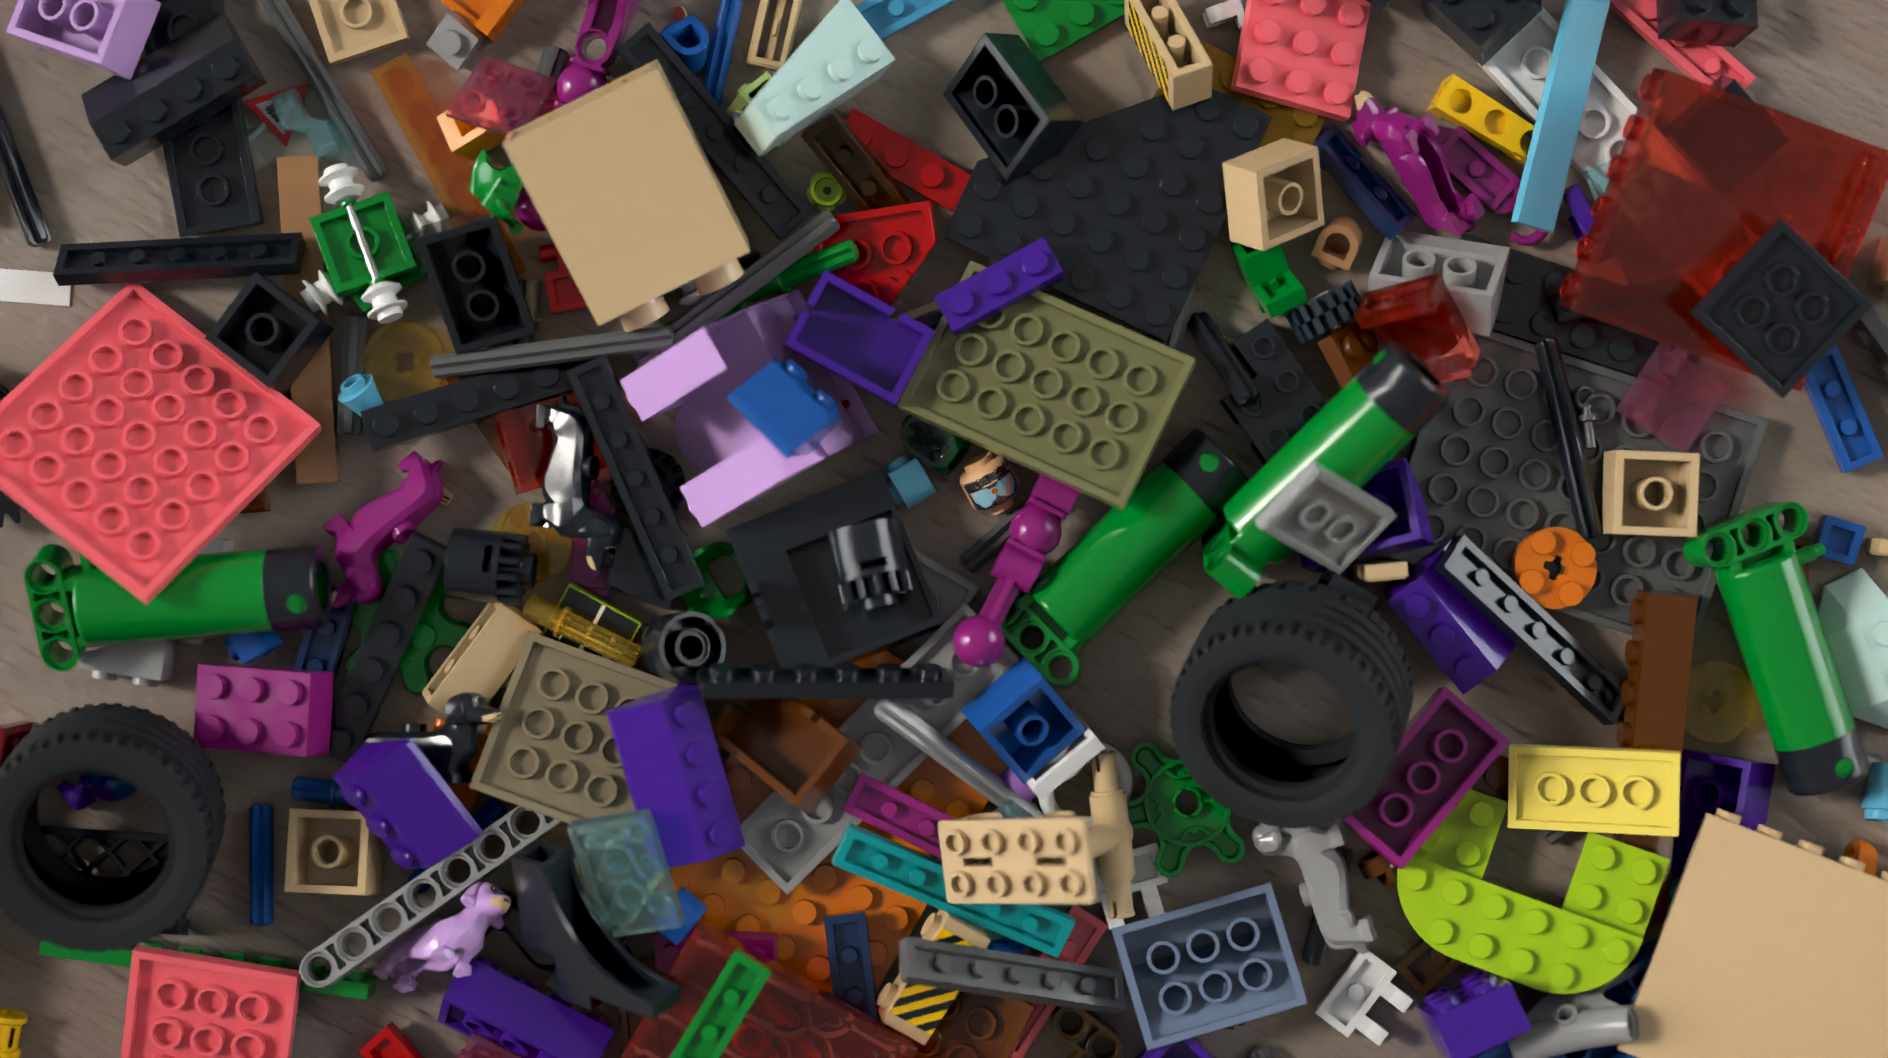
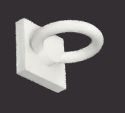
M1072 707L1070 710L1086 728V731L1026 782L1038 797L1043 813L1062 811L1056 803L1054 789L1063 782L1073 778L1088 761L1099 752L1106 750L1107 753L1110 750L1116 751L1118 784L1120 787H1123V791L1126 792V799L1129 801L1132 794L1133 778L1127 760L1117 749L1101 742ZM1087 816L1088 828L1093 827L1092 818Z

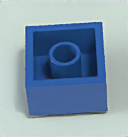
M1024 656L961 710L1023 784L1086 731V728L1054 689Z

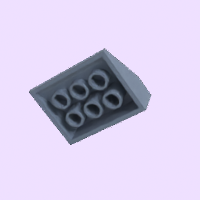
M1271 882L1111 929L1147 1051L1308 1004Z

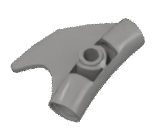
M1626 968L1611 981L1589 991L1572 994L1549 992L1526 1015L1532 1030L1508 1040L1514 1058H1551L1590 1048L1636 1043L1639 1038V1020L1634 1006L1619 1005L1604 997L1605 990L1625 974Z

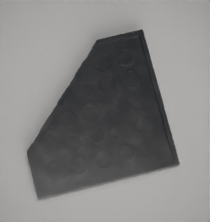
M1212 89L1211 98L1175 110L1171 108L1164 94L1082 123L1061 152L1012 181L1004 179L989 157L977 161L942 237L994 262H998L1044 237L1064 272L1063 278L1047 287L1166 343L1227 215L1222 163L1257 149L1272 117Z

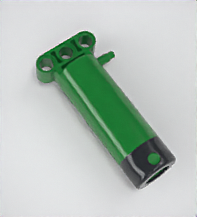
M1390 341L1226 502L1223 508L1224 514L1204 532L1201 539L1206 573L1236 599H1240L1248 594L1259 581L1262 575V568L1268 562L1281 565L1296 552L1295 549L1261 531L1254 522V519L1311 460H1314L1361 489L1449 404L1450 394L1445 386L1410 350L1398 342Z
M1200 429L1192 430L1138 482L1125 511L1112 507L1042 575L1038 574L1028 593L1024 592L1022 595L1016 596L1014 600L1016 605L1014 615L1004 620L1001 625L1005 637L1048 682L1056 688H1072L1080 681L1083 672L1082 664L1076 655L1224 514V505L1249 481L1248 477L1208 435ZM1032 629H1040L1044 633L1043 644L1034 650L1026 649L1023 641L1026 633ZM1062 658L1071 660L1073 669L1070 676L1061 680L1055 679L1052 675V666L1055 661Z
M1793 501L1769 502L1697 530V537H1687L1684 541L1683 553L1687 562L1692 566L1712 568L1788 791L1795 796L1820 795L1842 789L1862 780L1869 774L1870 765L1802 568L1803 564L1824 555L1826 548L1823 543L1819 542L1796 550L1793 540L1803 535L1808 528L1809 518L1806 509L1801 504ZM1781 512L1784 516V526L1782 529L1778 521ZM1745 526L1749 531V538L1746 543L1742 536ZM1709 540L1713 544V554L1710 558L1706 551Z
M48 544L40 548L24 571V583L43 662L55 671L64 672L71 670L76 666L87 647L324 628L329 623L332 613L330 568L324 550L318 545L198 554L147 606L81 553H79L81 564H74L70 552L57 544ZM41 564L50 566L56 574L46 572ZM50 603L59 605L64 612L54 610ZM58 641L67 643L72 650L63 648Z

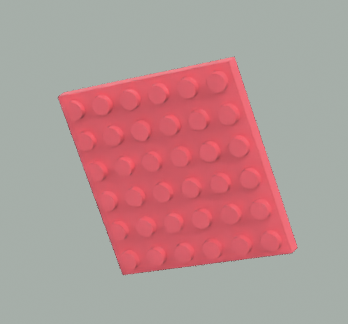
M130 282L0 401V490L147 606L322 430L321 424L283 394L267 387L205 339L206 335L142 285L138 282Z

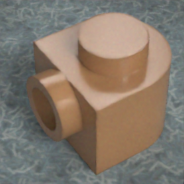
M1346 216L1332 218L1321 231L1311 255L1319 258V263L1326 268L1336 271L1341 269L1349 271L1363 241V232L1360 225L1352 218Z

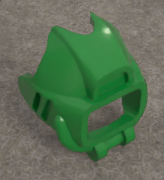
M482 149L473 166L469 191L480 199L481 205L505 222L511 233L518 235L523 231L524 227L515 219L513 211L522 190L523 182L513 163L502 169L495 168L491 163L490 154Z
M714 542L693 552L707 584L681 595L687 603V612H701L715 620L726 618L751 603L753 597L732 544ZM721 555H726L730 558L744 581L743 589L730 598L724 595L708 568V564Z

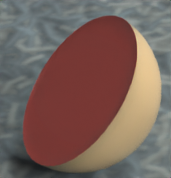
M676 6L674 8L673 15L675 20L681 21L687 17V11L684 7Z

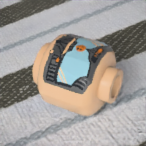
M986 451L971 458L962 466L964 472L961 474L959 482L975 510L980 512L991 510L992 514L996 515L1014 505L1012 498L1019 491L1020 482L1007 458L993 455L991 451Z

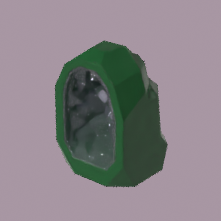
M908 415L902 423L901 438L907 450L942 476H949L958 467L970 449L971 442L914 416Z

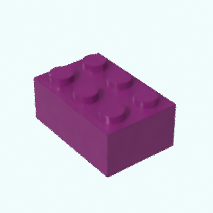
M224 662L198 664L193 739L199 742V747L302 757L329 754L334 671Z

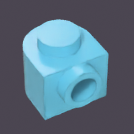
M904 454L884 466L892 480L887 485L897 506L905 502L906 506L910 509L937 493L931 479L917 457L909 460L907 455Z

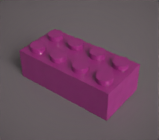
M1437 688L1408 722L1390 774L1384 785L1380 787L1377 795L1371 797L1368 804L1360 806L1356 813L1349 814L1348 817L1339 820L1395 868L1403 869L1510 741L1448 688Z

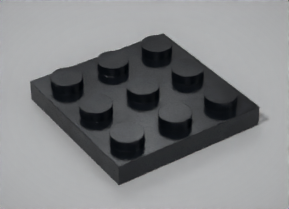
M1777 219L1689 313L1778 397L1784 398L1870 309L1872 304L1784 220Z

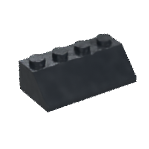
M221 11L139 60L131 80L114 75L81 94L89 124L110 160L126 167L267 82L227 14Z

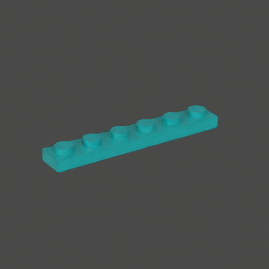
M851 823L848 824L832 858L834 866L1056 958L1059 957L1076 923L1073 916L1045 904H950L946 898L942 861Z

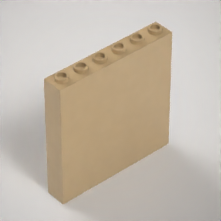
M1718 808L1715 816L1705 813L1632 1004L1636 1009L1639 1020L1638 1041L1633 1044L1617 1045L1618 1050L1637 1058H1888V872L1882 871L1880 878L1863 872L1866 864L1843 855L1840 856L1838 862L1822 857L1824 848L1799 839L1797 847L1780 841L1783 833L1758 824L1756 831L1740 826L1742 817Z

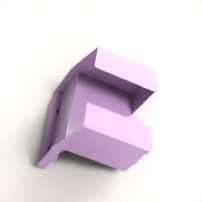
M799 289L761 302L701 328L620 380L629 403L636 409L642 421L683 405L678 411L674 423L677 444L682 454L690 463L702 470H706V472L687 482L680 489L688 502L689 510L698 519L702 528L744 508L826 458L879 432L852 383L838 375H834L829 370L784 346L801 312L804 311L810 315L812 313L806 306V302ZM784 359L786 362L789 360L796 362L808 375L805 381L816 392L821 389L830 395L838 405L835 410L843 417L810 454L785 458L726 399L736 388L772 360Z

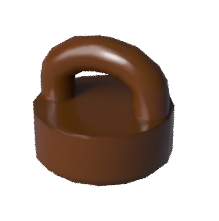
M1375 850L1359 860L1358 867L1365 879L1376 877L1386 887H1394L1397 884L1394 866Z

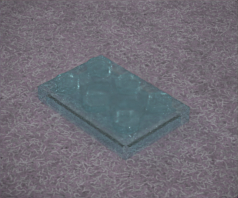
M650 809L571 821L567 830L592 906L614 937L682 927L685 917Z

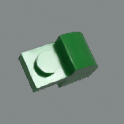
M1236 242L1230 243L1240 273L1262 314L1266 312L1272 319L1278 315L1288 314L1297 306L1309 301L1304 287L1289 269L1281 244L1261 251Z

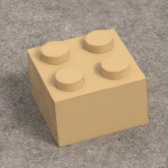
M1282 138L1222 163L1230 241L1265 251L1325 225L1317 146Z
M1630 450L1605 451L1601 514L1602 534L1697 537L1700 453Z
M289 809L284 892L380 895L383 841L367 828L366 819L359 811Z

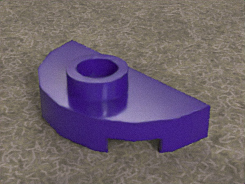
M1578 184L1566 188L1563 194V202L1568 204L1573 216L1568 218V221L1583 251H1591L1593 261L1597 263L1613 257L1614 254L1604 236L1606 226L1599 212H1592Z

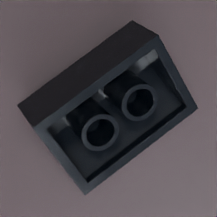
M984 33L943 93L1006 181L1016 179L1061 152L1083 122V119L1022 38L1015 34Z
M496 214L459 215L421 226L415 241L456 355L536 333L537 330Z

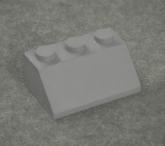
M1402 230L1391 240L1385 236L1368 277L1367 316L1387 321H1399L1424 325L1429 328H1442L1464 332L1465 322L1471 335L1490 336L1499 311L1510 247Z

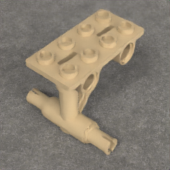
M1107 750L1101 751L1091 759L1094 790H1091L1089 795L1093 826L1091 828H1088L1087 818L1076 817L1074 811L1049 812L1033 818H1002V813L989 812L970 815L962 819H944L939 821L937 826L947 902L950 904H1090L1097 900L1092 859L1096 858L1098 876L1102 882L1106 883L1109 918L1115 919L1116 915L1118 919L1134 916L1135 910L1133 908L1130 880L1136 874L1132 848L1133 828L1129 822L1126 792L1118 784L1116 751L1110 750L1108 753Z

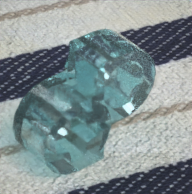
M295 88L272 97L273 106L282 126L287 131L296 130L305 133L314 154L320 162L343 153L341 142L333 124L328 119L322 121L310 117L301 96Z

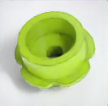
M820 171L810 179L811 186L807 188V197L812 204L818 205L820 210L833 211L838 204L841 205L845 202L847 192L830 172ZM825 187L831 189L829 195L823 193Z

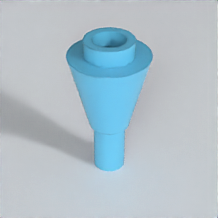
M353 374L340 386L341 391L338 395V400L360 417L361 411L384 404L371 374Z

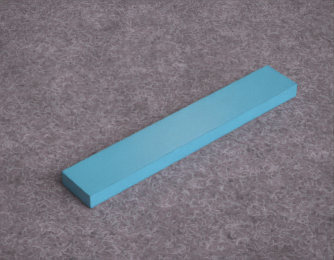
M1565 0L1511 219L1513 223L1545 233L1554 232L1611 0Z

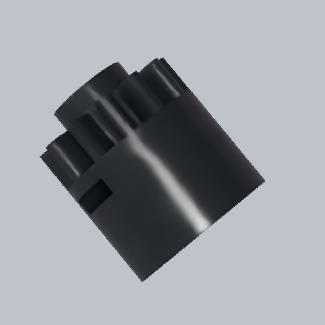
M897 518L866 521L838 528L827 533L842 605L860 603L862 612L883 609L899 604L897 594L913 590Z
M454 527L449 536L444 562V590L446 597L492 603L522 604L523 595H526V589H533L535 586L538 571L537 552H530L529 536L500 531Z
M694 611L652 617L651 623L648 626L640 627L639 629L642 635L641 642L634 643V648L641 652V657L636 660L637 665H644L648 674L676 684L697 683L698 668H709L711 664L723 663L726 655L725 636L720 626L710 616Z

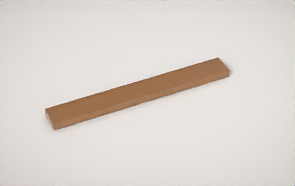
M321 156L276 157L281 233L302 232L306 242L300 274L284 275V289L311 310L300 294L306 288L302 280L313 284L319 280L318 270L328 272L309 220L311 217L324 213L323 189L318 184V180L322 177ZM329 303L326 305L327 315L321 309L316 311L315 314L331 325ZM330 334L291 385V401L321 424L322 430L295 457L297 485L341 482L338 433L336 430L337 416L332 335Z

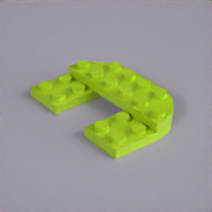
M1470 789L1403 869L1398 868L1397 887L1401 906L1411 926L1431 947L1453 959L1534 989L1556 994H1572L1589 991L1611 981L1633 960L1643 941L1670 859L1594 832H1588L1562 909L1482 881L1508 807V802Z

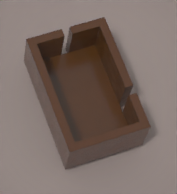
M800 698L738 699L751 707L747 714L727 702L710 723L715 741L795 807L810 815L862 750L859 745L830 724L829 721Z

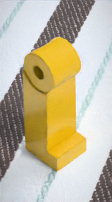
M1455 74L1446 77L1426 112L1432 113L1438 119L1443 118L1457 127L1461 126L1477 139L1498 151L1501 150L1513 160L1525 164L1534 125Z

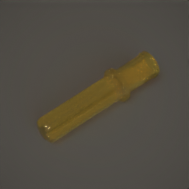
M534 593L528 598L522 611V618L529 619L554 631L553 636L557 638L561 635L627 667H632L638 661L642 650L640 645L573 614V609L568 606L563 609L538 597Z

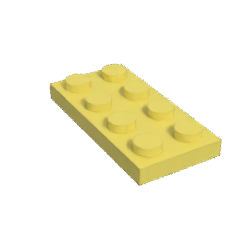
M1510 744L1508 828L1679 837L1681 751Z

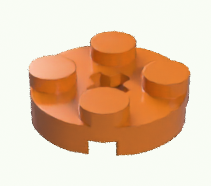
M1546 527L1533 532L1518 544L1512 557L1511 572L1517 585L1542 608L1562 609L1579 604L1592 589L1597 575L1596 553L1592 545L1587 543L1579 533L1564 527ZM1555 556L1561 559L1560 564L1564 566L1563 574H1557L1555 580L1549 578V571L1544 569V563L1546 561L1552 562Z

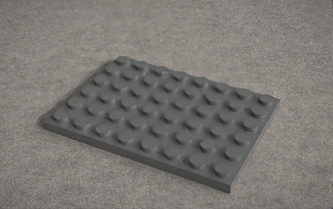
M1449 331L1442 355L1459 342L1464 332ZM1491 331L1490 336L1472 335L1480 351L1440 360L1435 376L1449 392L1450 402L1416 435L1408 458V464L1426 504L1434 545L1386 557L1398 561H1407V564L1415 565L1448 539L1452 541L1456 536L1465 535L1516 583L1511 572L1512 557L1518 544L1525 537L1546 527H1564L1577 532V527L1535 347L1533 344ZM1561 354L1572 402L1573 393L1578 387L1585 385L1595 389V394L1589 391H1581L1578 394V399L1583 404L1592 405V412L1598 414L1599 421L1594 423L1596 448L1586 449L1584 426L1579 424L1577 416L1582 415V410L1578 409L1574 402L1573 407L1600 522L1602 514L1604 452L1612 450L1700 453L1697 530L1739 513L1768 423L1767 419ZM1602 534L1596 538L1586 539L1587 543L1591 544L1595 549L1597 575L1590 592L1577 605L1550 610L1632 636L1633 624L1629 620V606L1631 600L1636 599L1637 589L1686 592L1698 597L1693 643L1694 653L1716 585V579L1712 568H1699L1687 562L1683 553V545L1687 537ZM1710 540L1706 547L1709 558L1713 554V544ZM1555 556L1552 562L1546 561L1544 563V569L1549 571V578L1555 580L1557 574H1563L1564 566L1560 564L1561 559Z

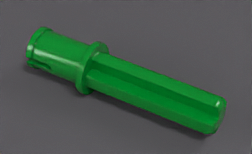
M847 240L800 258L750 295L748 299L751 302H756L761 298L780 291L789 293L794 285L820 276L824 270L831 272L854 263L860 258L855 242Z

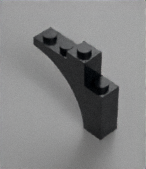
M540 839L511 858L523 944L555 956L560 999L593 1010L604 1001L652 1020L662 1015L681 1000L679 984L665 979L639 962L606 928L581 885L573 862L571 849Z

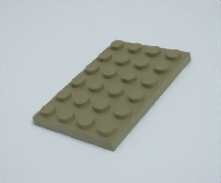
M970 260L960 282L987 267ZM1039 290L954 336L942 315L935 333L925 349L897 407L900 411L1119 510L1125 511L1196 366V359Z

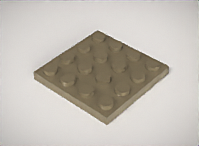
M529 631L499 707V710L502 712V718L493 723L469 788L627 845L637 815L606 711L679 684Z

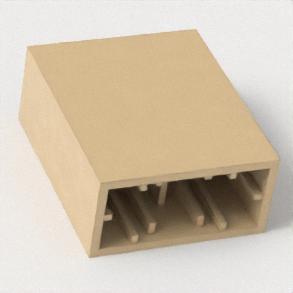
M658 59L507 133L503 146L598 326L618 317L625 332L637 330L659 319L670 310L663 294L692 280L699 294L706 295L731 284L744 274L737 258L750 252L748 237Z

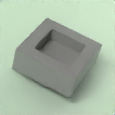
M454 10L445 15L426 45L458 71L465 68L485 36Z

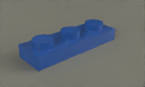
M1835 344L1801 380L1841 473H1847L1884 457L1837 344Z

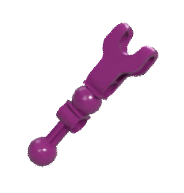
M641 0L588 1L575 43L576 57L571 56L570 62L573 64L564 69L557 80L556 91L559 101L555 100L554 106L559 108L608 84L606 76L609 77L611 72L607 68L615 62L618 56L616 50L622 45ZM596 39L604 40L606 44L604 56L598 60H590L587 56L589 43ZM523 186L515 206L518 219L531 230L547 231L525 186Z
M1040 474L1025 503L1026 507L1018 510L1011 520L1009 527L1010 538L1006 541L990 572V575L996 577L997 580L979 615L966 618L955 629L953 636L954 651L958 658L966 665L975 668L988 667L996 663L1002 656L1006 641L1001 625L1019 590L1025 593L1029 592L1046 559L1045 555L1052 552L1059 544L1062 535L1061 524L1066 520L1080 491Z

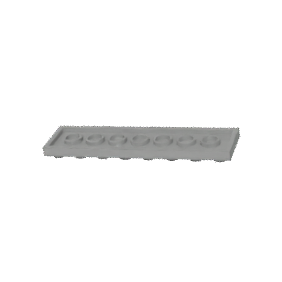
M966 603L956 610L901 665V668H917L922 663H934L942 666V668H946L954 681L953 698H893L946 738L966 719L961 710L1020 660L1007 645H1005L1004 652L999 660L988 667H971L958 658L953 646L955 629L966 618L977 615ZM867 698L837 728L859 745L862 750L811 815L795 807L774 790L740 824L746 844L741 849L787 895L840 843L849 823L858 826L863 821L843 811V807L861 771L896 788L928 756L875 716L874 707L881 698Z

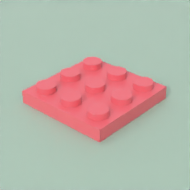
M1247 0L1230 90L1341 122L1350 119L1371 4L1366 0Z

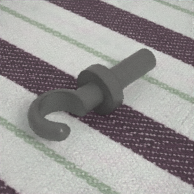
M1584 385L1574 391L1573 402L1578 409L1582 410V415L1577 416L1578 423L1584 426L1586 449L1596 448L1594 423L1599 421L1598 414L1592 412V405L1581 403L1578 399V394L1581 391H1589L1595 394V389Z

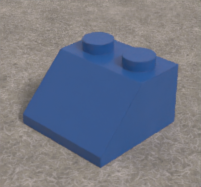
M784 359L772 360L726 398L785 458L810 454L843 418L835 410L838 405L834 399L821 389L816 392L805 381L808 378L807 373L792 360L788 362Z

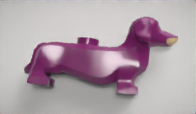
M1366 91L1356 92L1354 94L1357 115L1352 120L1355 140L1362 147H1366L1369 144L1382 145L1399 174L1402 185L1407 188L1426 224L1434 229L1451 231L1457 236L1474 230L1475 224L1471 221L1478 220L1486 212L1476 194H1469L1465 199L1454 188L1445 155L1440 145L1431 138V136H1437L1441 132L1432 113L1423 115L1418 120L1413 115L1399 113L1398 108L1394 106L1383 109L1376 99Z
M414 450L397 464L403 473H410L402 481L399 488L363 505L353 515L351 522L338 513L322 526L329 535L335 536L337 539L335 557L346 576L345 581L332 593V607L334 609L354 601L363 606L370 605L381 599L384 595L385 587L378 569V558L384 550L395 542L398 544L407 542L411 534L417 531L416 526L439 506L444 490L438 472L444 465L443 461L437 460L431 464L430 461L426 458L424 459Z

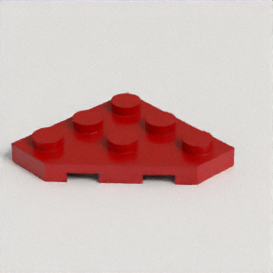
M932 200L835 215L834 217L837 219L840 229L815 247L813 251L815 253L841 242L853 240L859 251L860 258L854 263L833 270L830 273L892 307L938 242Z

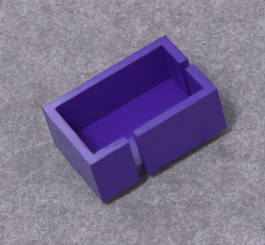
M824 270L806 303V306L813 310L811 315L804 311L801 312L784 346L892 406L896 405L935 330L904 313L899 316L897 322L893 321L890 317L895 308Z
M1482 969L1460 979L1462 985L1453 991H1447L1445 987H1440L1423 996L1425 1002L1416 1006L1436 1050L1445 1058H1471L1532 1030L1511 983L1491 972L1484 973Z

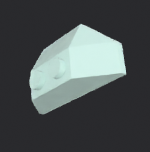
M1857 568L1823 585L1817 612L1853 717L1888 729V598L1863 568Z

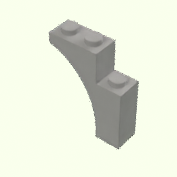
M215 537L199 554L233 551L235 540ZM206 638L180 640L181 642L192 644H206ZM178 640L110 645L85 651L80 658L79 668L92 670L91 677L96 679L116 681L118 675L133 677L132 684L157 687L158 681L172 679Z

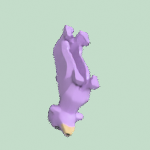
M474 883L461 896L460 901L466 906L461 913L447 919L435 918L431 924L409 932L389 946L384 959L375 967L373 973L382 980L388 979L390 975L392 979H395L392 987L401 993L415 990L418 984L415 978L425 970L442 972L454 969L453 975L457 978L471 975L472 967L469 962L484 947V936L488 926L492 925L497 929H501L504 926L502 915L510 906V897L492 883Z

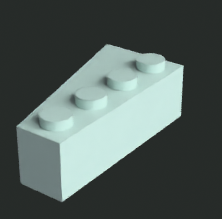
M840 0L750 102L734 124L760 157L877 82L896 59L852 1Z

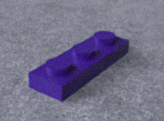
M1042 237L934 296V299L954 336L1063 278L1064 272L1046 240Z

